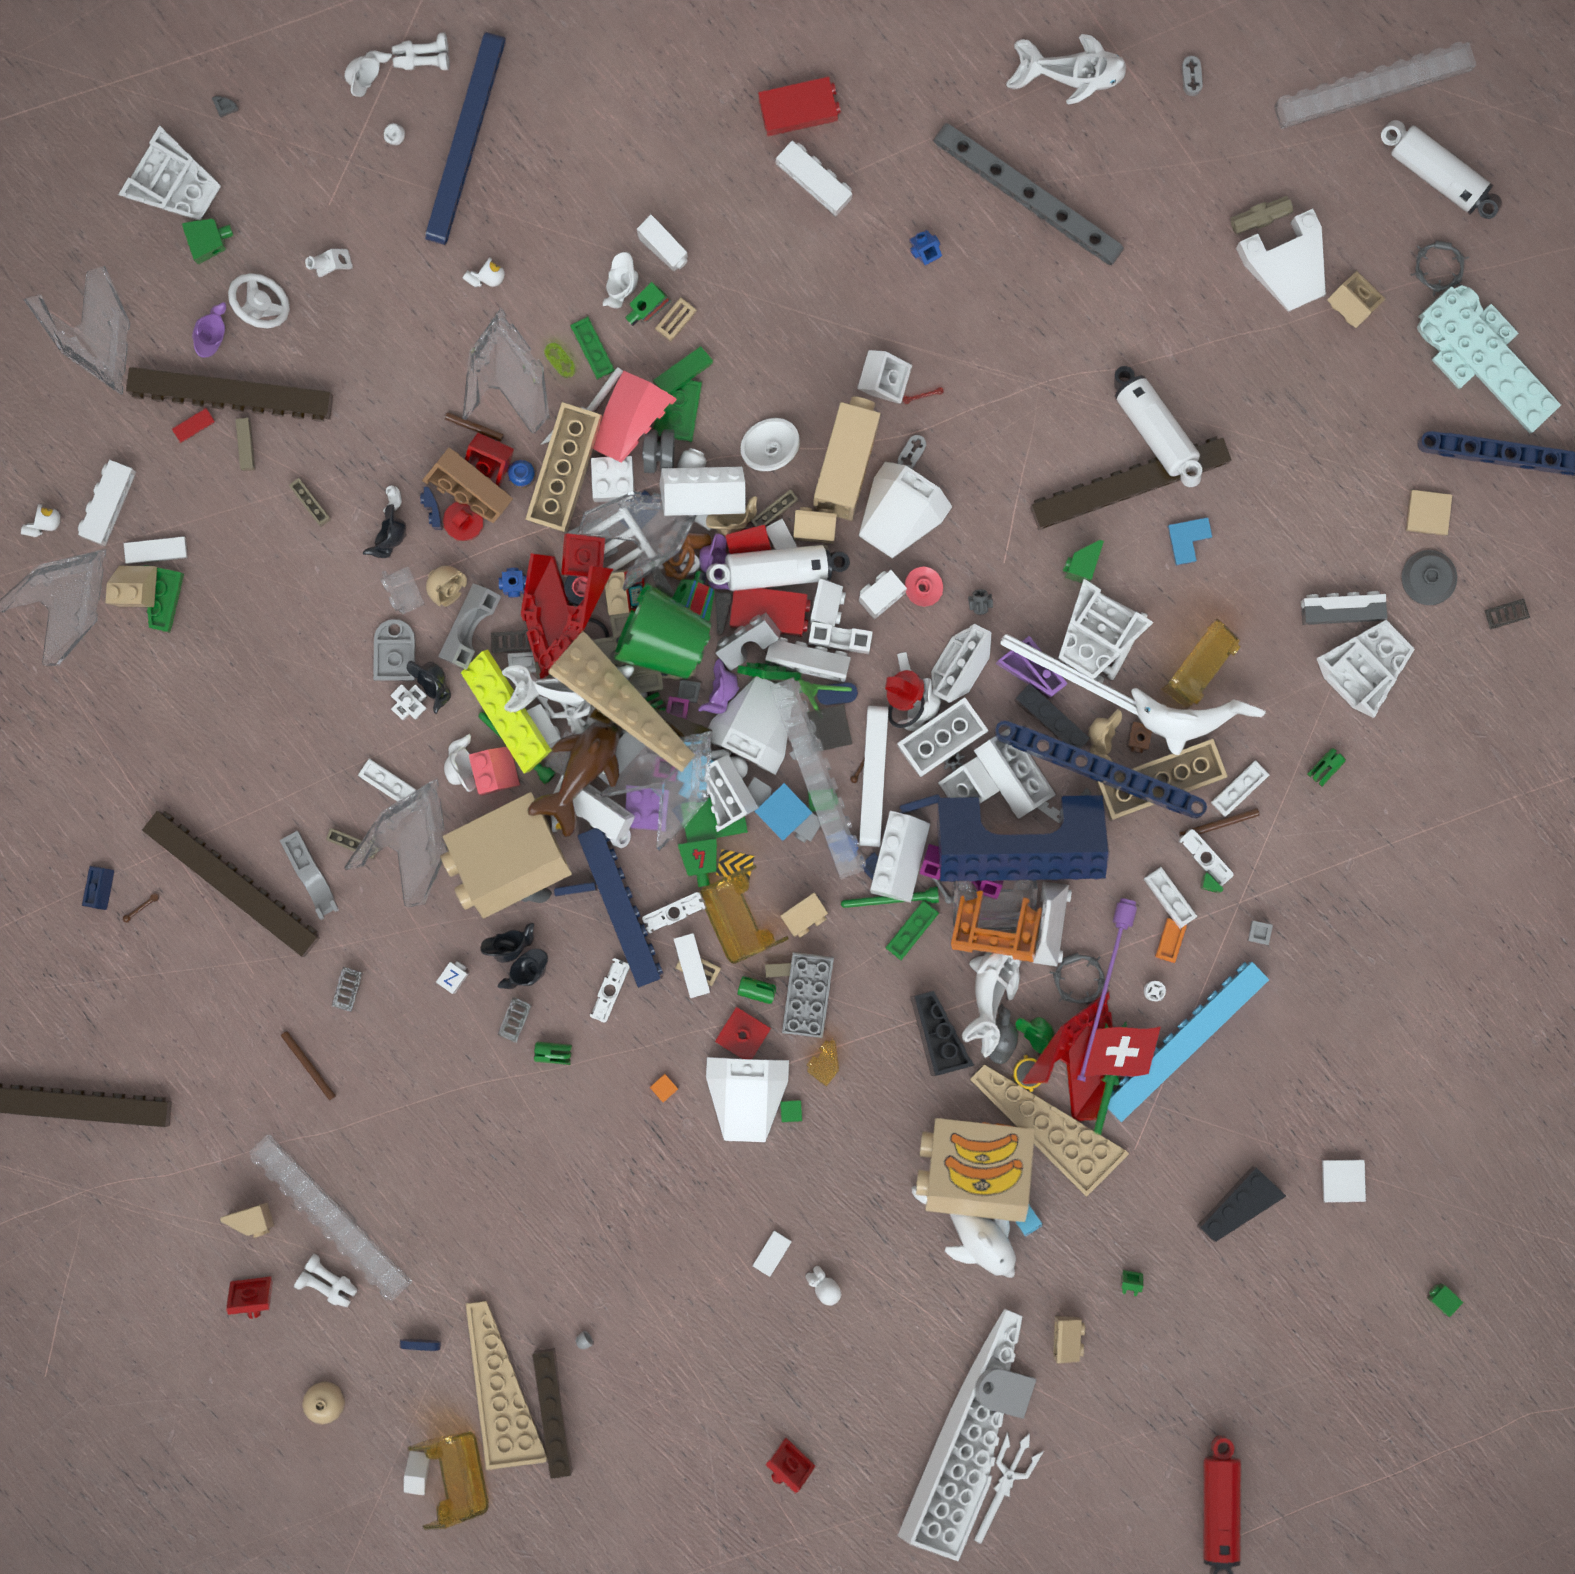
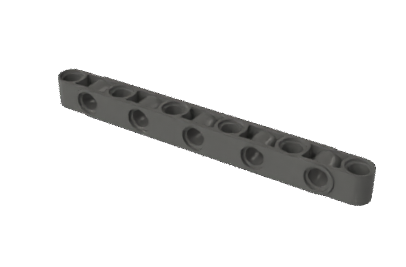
M945 123L933 139L934 143L1104 263L1112 266L1124 250V247L1118 241L950 124ZM959 145H965L968 148V150L965 152H961L958 150L957 147ZM992 168H998L1001 173L999 175H994L991 173L990 170ZM1031 191L1034 196L1026 198L1023 192ZM1064 214L1067 219L1059 221L1056 215ZM1097 237L1099 244H1092L1089 238Z

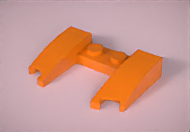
M977 891L978 898L965 901L964 895L961 896L951 941L953 950L972 953L973 950L1013 956V959L1034 962L1042 908H1039L1036 912L1028 906L1030 900L1023 898L1016 934L978 928L983 891Z

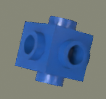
M928 230L920 232L915 237L909 239L912 245L910 251L915 259L919 258L924 265L942 257L939 248L940 242L937 236H932Z
M507 568V572H502V577L499 578V589L503 590V593L508 595L509 598L521 597L520 594H524L527 576H524L523 571H519V568ZM516 579V583L510 585L509 580Z

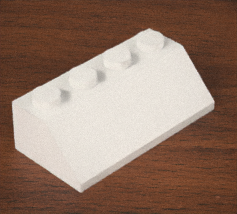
M742 467L662 468L659 485L664 516L745 514V479Z
M782 637L769 645L765 660L766 664L786 667L787 670L845 683L851 658L847 657V653L842 651H835V654L827 652V648L816 646L813 649L807 647V643L799 641L792 644L788 643V639Z
M963 698L897 743V746L913 769L922 777L988 732V729L967 699Z
M1007 729L1000 734L1007 736L1010 734V730ZM996 736L974 750L1018 819L1056 795L1030 754L999 741Z
M890 811L870 889L872 894L911 903L930 823L910 815Z

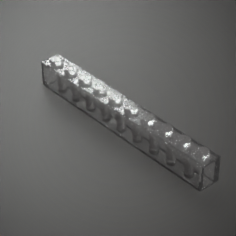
M1456 42L1450 45V48L1444 50L1442 47L1437 48L1428 55L1423 53L1417 54L1411 60L1405 61L1401 59L1389 67L1382 65L1369 73L1366 71L1359 72L1350 79L1342 77L1336 80V83L1330 85L1328 83L1320 84L1316 87L1317 89L1311 91L1303 89L1297 93L1298 95L1291 97L1290 95L1281 96L1274 105L1280 127L1284 129L1472 71L1476 66V61L1469 42L1463 44L1462 42Z
M794 677L771 685L770 689L839 878L842 880L864 872L863 867L866 866L862 854L858 855L856 847H859L855 835L851 836L849 831L852 825L849 817H844L842 809L845 806L841 796L837 798L835 790L838 787L835 778H830L828 770H831L828 759H823L821 751L824 748L821 740H816L814 732L817 729L813 719L809 721L807 713L810 712L806 700L802 701L800 693H803L799 681L795 682Z
M271 1135L265 1136L249 1152L252 1156L250 1158L257 1167H263L267 1178L272 1182L276 1181L280 1185L279 1190L288 1197L290 1195L293 1198V1204L300 1211L304 1210L309 1215L307 1217L314 1226L319 1225L322 1228L324 1237L329 1241L333 1240L338 1245L336 1247L342 1255L345 1256L347 1254L352 1259L350 1263L358 1271L361 1269L366 1274L365 1279L371 1285L376 1284L381 1289L379 1293L386 1300H395L412 1283L410 1278Z

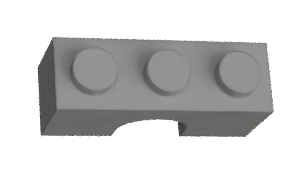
M767 613L761 616L756 615L745 627L742 625L731 636L721 638L717 642L715 653L731 671L747 660L748 652L743 646L745 642H756L763 650L779 640L781 631Z

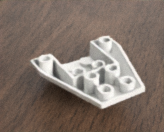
M885 462L873 479L859 536L891 558H894L940 525L951 510L952 505L938 486L908 466Z
M755 677L728 703L724 713L717 714L712 719L708 727L712 730L710 742L776 775L785 757L794 693L767 679Z
M707 1057L706 1079L724 1141L766 1142L788 1083L789 1060Z

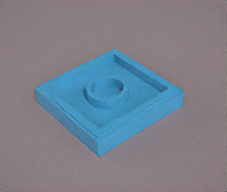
M785 783L754 811L782 841L812 814V811Z

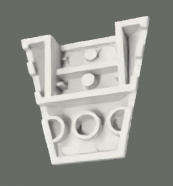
M159 126L149 142L150 146L132 177L127 179L118 195L201 220L221 186Z
M1084 579L1058 659L1094 680L1154 622L1138 612H1135V614L1130 613L1100 594V588Z
M1385 620L1318 657L1317 661L1324 679L1352 708L1374 718L1391 687L1395 684L1398 675L1409 660L1414 648Z

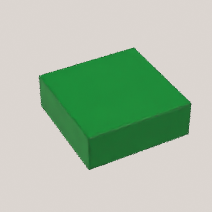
M801 1100L781 1101L782 1122L802 1121Z

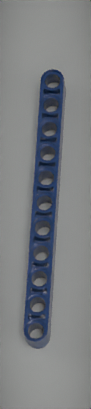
M485 32L426 230L425 240L443 245L447 244L506 40L504 36Z

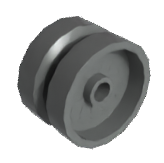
M651 429L645 434L642 450L644 473L655 474L658 461H660L661 471L662 468H674V429H664L661 434V442H658V431L656 429Z

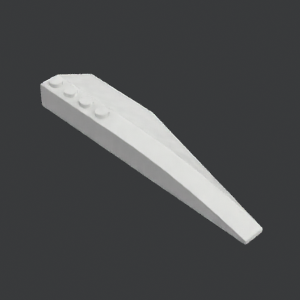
M1004 1309L980 1350L954 1401L898 1533V1537L911 1545L959 1561L991 1483L992 1476H990L991 1466H994L995 1462L993 1455L995 1445L998 1446L999 1441L997 1434L999 1427L1002 1426L1004 1413L989 1410L978 1403L975 1397V1385L979 1376L989 1368L997 1367L1010 1371L1011 1362H1014L1015 1358L1014 1346L1018 1343L1023 1317L1021 1315ZM986 1382L984 1384L983 1391L988 1390L990 1386L989 1382Z

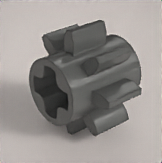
M978 589L972 593L973 596H968L969 610H973L975 614L983 615L989 611V608H993L992 594H988L986 590Z
M957 752L956 754H954L956 756V763L952 762L951 764H949V759L945 760L944 770H946L948 767H951L952 771L954 772L956 765H958L959 767L963 766L962 763H960L959 761L960 759H963L964 756H959Z

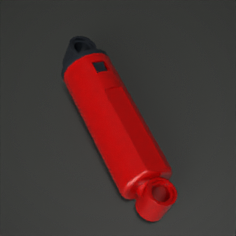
M1217 1436L1211 1442L1213 1456L1204 1458L1203 1563L1212 1566L1210 1574H1217L1222 1569L1226 1570L1227 1574H1233L1231 1567L1241 1565V1460L1237 1457H1232L1234 1453L1233 1443L1225 1436ZM1223 1442L1227 1443L1226 1451L1218 1452V1445Z

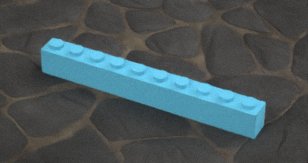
M1246 962L1242 963L1236 969L1238 973L1233 978L1229 976L1221 984L1223 986L1222 989L1218 992L1216 990L1207 997L1208 1002L1204 1006L1200 1004L1193 1010L1192 1013L1194 1015L1189 1020L1184 1019L1177 1026L1179 1030L1174 1035L1170 1033L1163 1039L1164 1044L1159 1049L1155 1047L1149 1074L1134 1077L1125 1076L1119 1082L1120 1087L1115 1091L1112 1090L1108 1110L1118 1121L1122 1122L1269 981L1253 962L1248 964Z

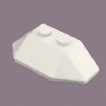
M973 624L970 628L961 631L951 638L931 671L932 694L950 703L969 693L990 658V631Z

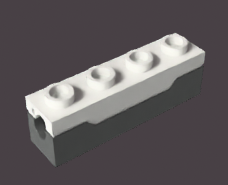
M1380 591L1367 592V595L1360 596L1359 592L1347 593V596L1339 597V593L1327 594V597L1319 598L1318 594L1306 595V598L1301 601L1302 625L1371 622L1387 619L1386 594H1380Z

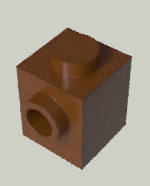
M1133 721L1130 725L1126 747L1131 748V752L1143 754V751L1149 750L1152 731L1146 728L1143 723Z

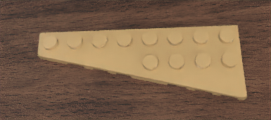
M581 632L550 668L548 673L679 771L683 772L695 756L585 632Z
M983 1065L970 1078L1017 1127L1035 1129L1034 1145L1086 1197L1129 1155L1123 1148L1101 1135L1094 1134L1090 1128L986 1065Z
M488 1301L466 1303L486 1470L547 1462L546 1452Z

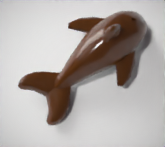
M593 722L581 734L562 738L552 747L553 752L571 751L560 790L557 793L535 799L529 805L528 815H552L560 824L565 837H569L574 833L577 816L573 799L603 771L611 787H615L618 781L619 763L615 753L620 733L614 723Z

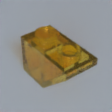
M826 1039L819 1048L822 1051L817 1058L813 1056L806 1065L809 1067L807 1072L826 1087L839 1071L836 1041L833 1039L830 1042Z

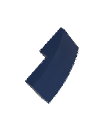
M424 487V492L420 494V501L426 510H432V512H429V525H432L434 530H443L438 503L429 487Z

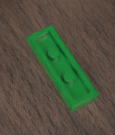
M589 317L571 324L570 327L596 379L599 380L613 373L615 369Z
M700 346L655 378L653 383L663 391L671 394L711 366L713 360Z
M923 900L885 948L901 961L939 912Z

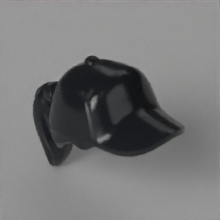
M394 504L386 506L385 520L382 521V528L376 536L375 546L365 549L362 553L363 555H372L383 559L388 558L393 548L400 545L407 536L406 523L396 518Z
M409 661L406 667L408 673L417 678V683L422 685L426 694L435 700L433 712L437 714L439 709L451 698V692L446 686L445 672L434 662H427L421 666L413 661Z
M534 923L527 924L523 932L510 930L486 938L481 943V953L493 956L499 963H508L515 960L525 947L533 943Z
M534 948L522 954L512 964L509 978L501 980L497 987L510 990L518 985L531 986L535 984L546 972L547 953L542 949Z

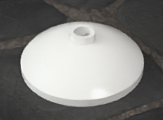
M780 418L766 419L758 422L746 432L741 442V455L745 463L755 470H776L785 466L794 458L800 446V436L796 427L791 422Z

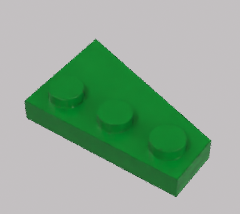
M157 568L154 607H147L148 626L150 629L171 633L184 573Z

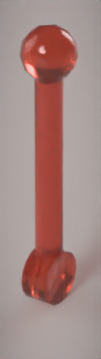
M938 387L934 391L920 395L904 396L903 403L909 404L913 400L935 394L942 395L944 389Z

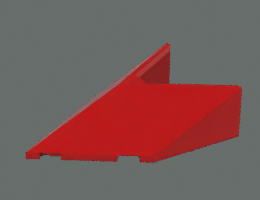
M530 554L521 617L523 621H526L528 640L535 662H538L541 671L539 673L540 679H546L550 674L548 673L550 668L585 629L613 568L590 566L585 597L580 605L576 607L569 605L555 556Z
M1106 992L1097 1029L1105 1028V1023H1107L1108 1028L1113 1027L1112 1014L1108 1012L1107 1000H1110L1109 992ZM1101 996L1060 1027L1022 1081L1024 1084L1048 1083L1055 1062L1058 1060L1064 1062L1067 1065L1072 1118L1076 1121L1097 1119L1106 1082L1101 1080L1105 1075L1088 1076L1085 1082L1077 1080L1078 1075L1080 1076Z

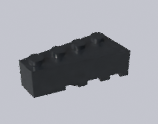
M929 991L910 996L931 1076H938L975 1066L969 1058L963 1043H961L957 1036L956 1030L950 1023L935 992Z
M1252 1166L1197 1227L1212 1241L1217 1242L1285 1198L1286 1195L1259 1169Z

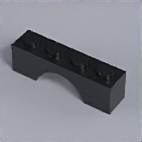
M1030 683L1014 700L1029 715L1048 728L1059 741L1081 749L1090 739Z

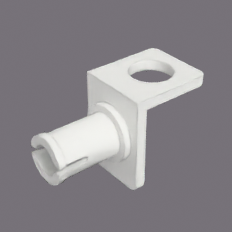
M329 249L317 257H307L305 262L308 269L317 270L318 277H323L336 269L352 268L347 249ZM339 254L345 257V264L339 261Z

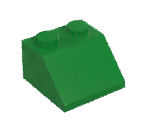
M1098 540L1075 552L1072 557H1068L1063 567V572H1066L1064 578L1083 583L1084 579L1090 582L1104 541Z

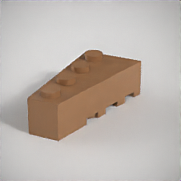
M450 447L422 480L426 484L431 482L438 486L437 490L443 494L448 492L455 496L456 502L470 505V509L492 523L498 519L513 500L506 491L499 488L490 478L484 476L475 466L468 463Z

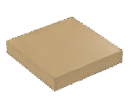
M1411 490L1406 531L1447 536L1452 495Z

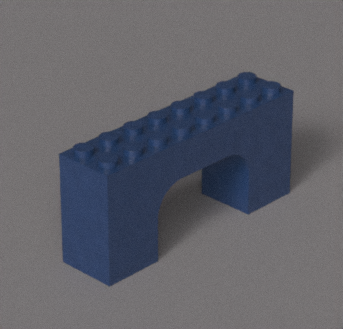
M1103 795L1061 796L1059 829L1049 834L1013 835L994 834L982 825L979 797L938 798L937 835L940 881L1106 879L1109 849Z

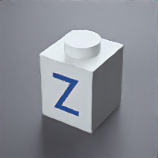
M458 961L456 963L450 962L436 983L452 994H455L469 974L465 971L467 967Z

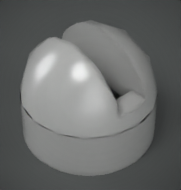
M583 1331L576 1337V1343L580 1349H587L594 1344L592 1337L587 1331Z

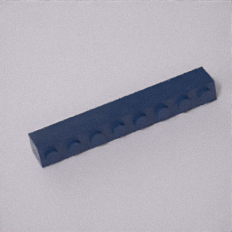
M598 828L577 835L637 987L640 988L662 979V967L659 962L655 963L653 955L656 954L652 943L648 944L645 936H648L644 924L640 925L638 917L641 915L637 905L633 906L630 898H633L629 886L625 887L623 879H625L624 872L621 867L617 868L615 860H618L614 848L610 849L607 843L610 841V838Z

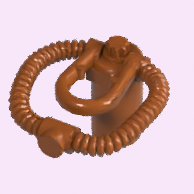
M676 532L668 534L662 541L659 550V558L666 571L665 575L678 580L684 579L694 564V549L710 546V535L708 533L678 534ZM675 538L676 540L668 552L667 561L665 557V549L667 547L668 542L671 539ZM679 545L683 551L679 554L678 562H675L673 560V552ZM687 552H689L687 565L681 574L677 573L673 566H680Z

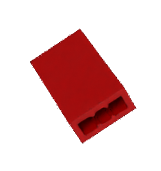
M829 77L758 92L767 137L838 121V114H841L839 102L834 101L833 95H836L834 82L830 83Z
M763 588L734 591L729 626L730 628H738L742 625L745 627L756 615L761 616L767 613L781 631L780 634L802 637L803 632H807L808 620L804 619L805 612L810 611L811 600H807V594Z

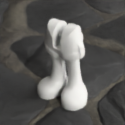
M439 33L437 40L429 44H412V41H404L401 44L392 46V54L400 56L393 58V67L413 70L418 65L439 66L441 70H449V56L447 54L449 49L446 33ZM439 53L437 56H416V54Z
M313 1254L305 1269L321 1276L330 1282L332 1287L319 1281L305 1270L299 1276L294 1287L299 1290L305 1286L313 1287L326 1295L328 1302L333 1305L348 1307L351 1300L339 1293V1291L342 1290L349 1295L355 1296L358 1289L347 1277L342 1276L340 1278L325 1269L320 1263L319 1256Z

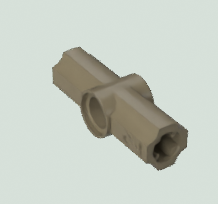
M1287 196L1270 203H1260L1250 208L1247 212L1231 217V227L1236 235L1256 227L1257 229L1265 227L1276 219L1292 214V203Z

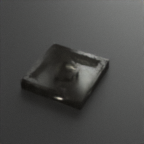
M844 704L804 713L813 753L852 744Z

